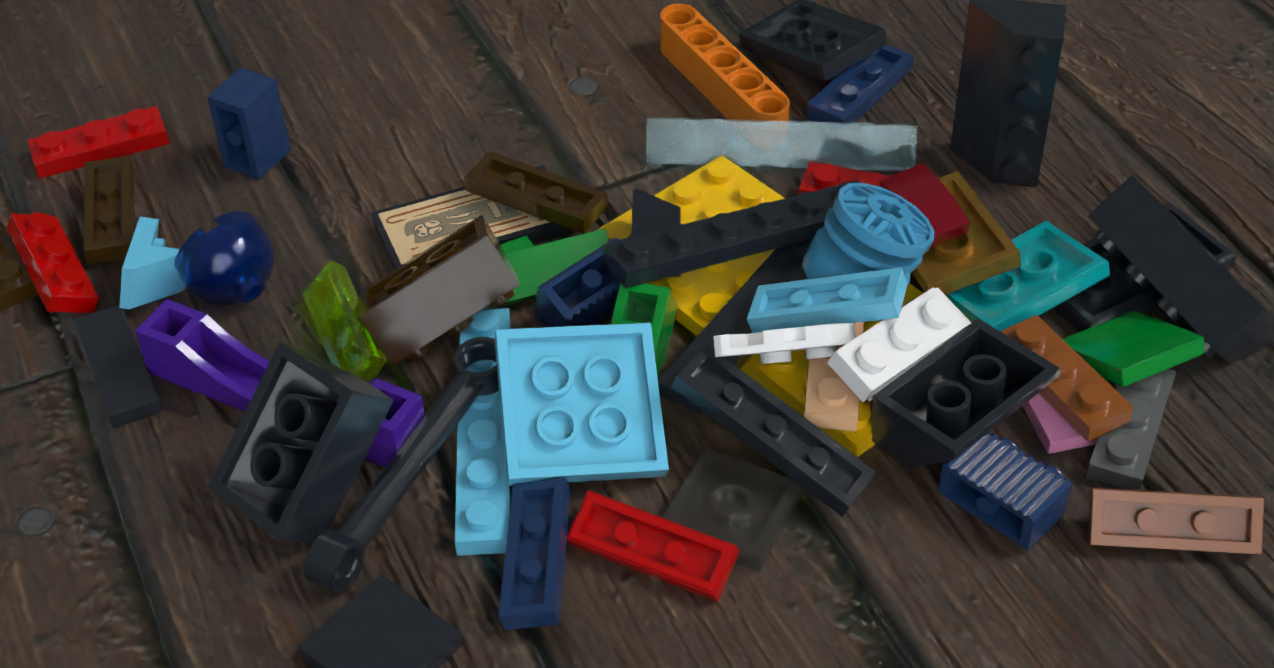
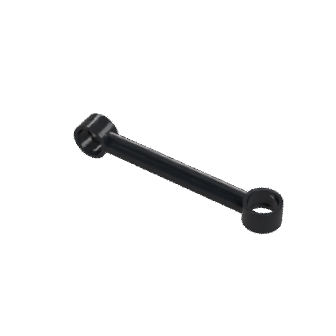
M475 337L465 341L457 348L454 355L456 376L339 530L334 531L330 529L324 531L312 544L304 565V575L308 581L335 594H342L353 585L364 563L365 548L477 397L499 391L497 364L485 372H470L466 370L477 361L491 360L496 362L495 339Z

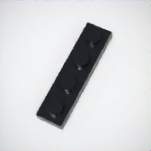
M707 344L681 370L671 386L842 517L876 474L874 469L726 358L715 357V350Z

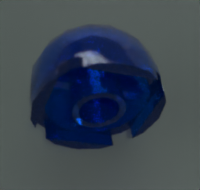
M243 211L226 213L215 218L219 226L207 234L204 233L201 227L191 234L180 247L174 260V266L180 273L178 275L184 284L201 300L213 305H233L240 302L247 303L253 301L264 291L265 284L274 267L273 244L265 230L251 213Z

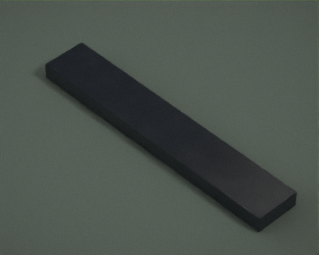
M813 239L774 250L659 378L660 396L700 415L703 413L701 409L671 387L676 376L706 344L714 349L713 336L753 333L747 322V317L759 285L808 279L802 263L804 255ZM752 355L725 356L724 358L740 369Z

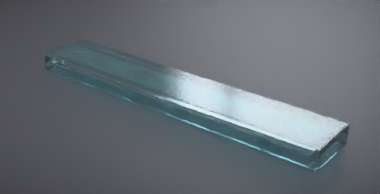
M648 117L646 163L706 165L722 155L737 166L807 168L809 162L813 161L858 170L904 171L916 165L918 126L914 124Z

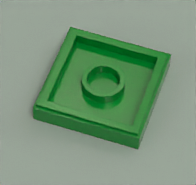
M1137 311L1129 312L1063 338L1099 375L1122 387H1126L1205 353L1204 336Z

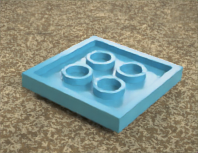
M651 323L496 330L494 339L507 486L558 478H566L567 482L666 477L669 466Z

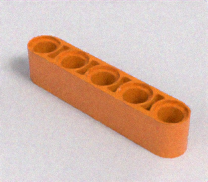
M672 4L663 8L660 12V45L662 54L752 144L763 149H775L783 146L788 140L790 100L787 95L695 8L686 4Z

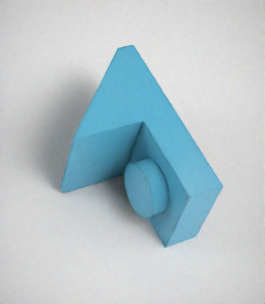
M139 217L122 267L119 308L132 309L180 293L187 286L189 252L182 249L165 247L166 240L158 238L159 219Z

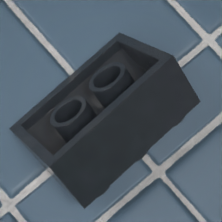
M978 318L873 396L872 442L910 468L955 460L1060 376L1061 368Z
M279 342L208 487L277 539L314 543L319 535L330 529L394 400L357 375L286 343Z

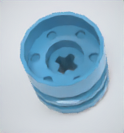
M848 183L838 191L833 207L826 214L825 226L816 232L804 255L802 267L808 279L902 267L909 284L910 273L919 267L923 254L929 250L934 241V229L928 218L916 206L900 195L871 184Z

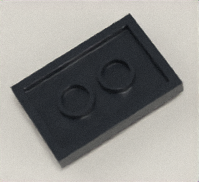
M796 0L739 33L741 48L823 81L837 77L844 69L858 61L867 59L871 53L887 44L885 28L807 0Z

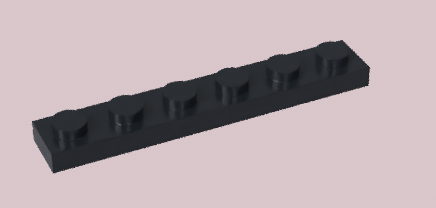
M859 180L843 182L825 189L803 192L797 196L773 202H764L750 208L730 213H720L714 217L686 224H677L667 229L643 235H634L623 240L604 244L603 261L625 288L810 240L814 238L819 229L825 226L826 214L833 207L834 199L840 188L848 183L861 182Z

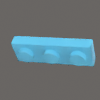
M902 267L759 285L747 317V322L752 332L758 333L765 330L899 318L908 282Z

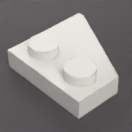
M855 323L765 330L750 334L713 336L715 357L760 354L761 364L792 361L791 351L806 350V359L832 357L835 351H837V346L846 345L855 339L856 333Z

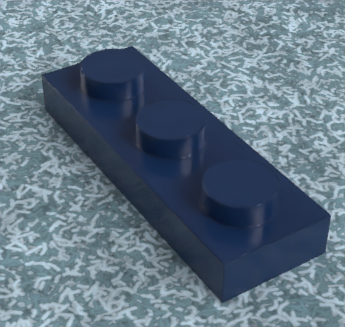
M884 45L871 53L867 59L849 66L807 103L806 118L844 133L913 69L914 55L890 45Z
M566 478L513 484L498 614L504 630L560 624L571 494Z

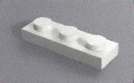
M933 287L902 307L899 318L882 320L835 351L827 363L857 397L864 402L967 327L968 324Z

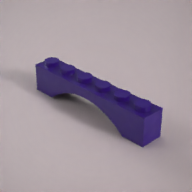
M168 299L135 330L149 374L242 411H246L270 362L227 333L207 314ZM374 379L367 383L394 401L365 460L386 468L425 417L421 395L385 381Z

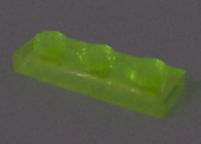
M329 260L302 296L330 363L368 382L378 375L387 359L359 319V297L345 266Z

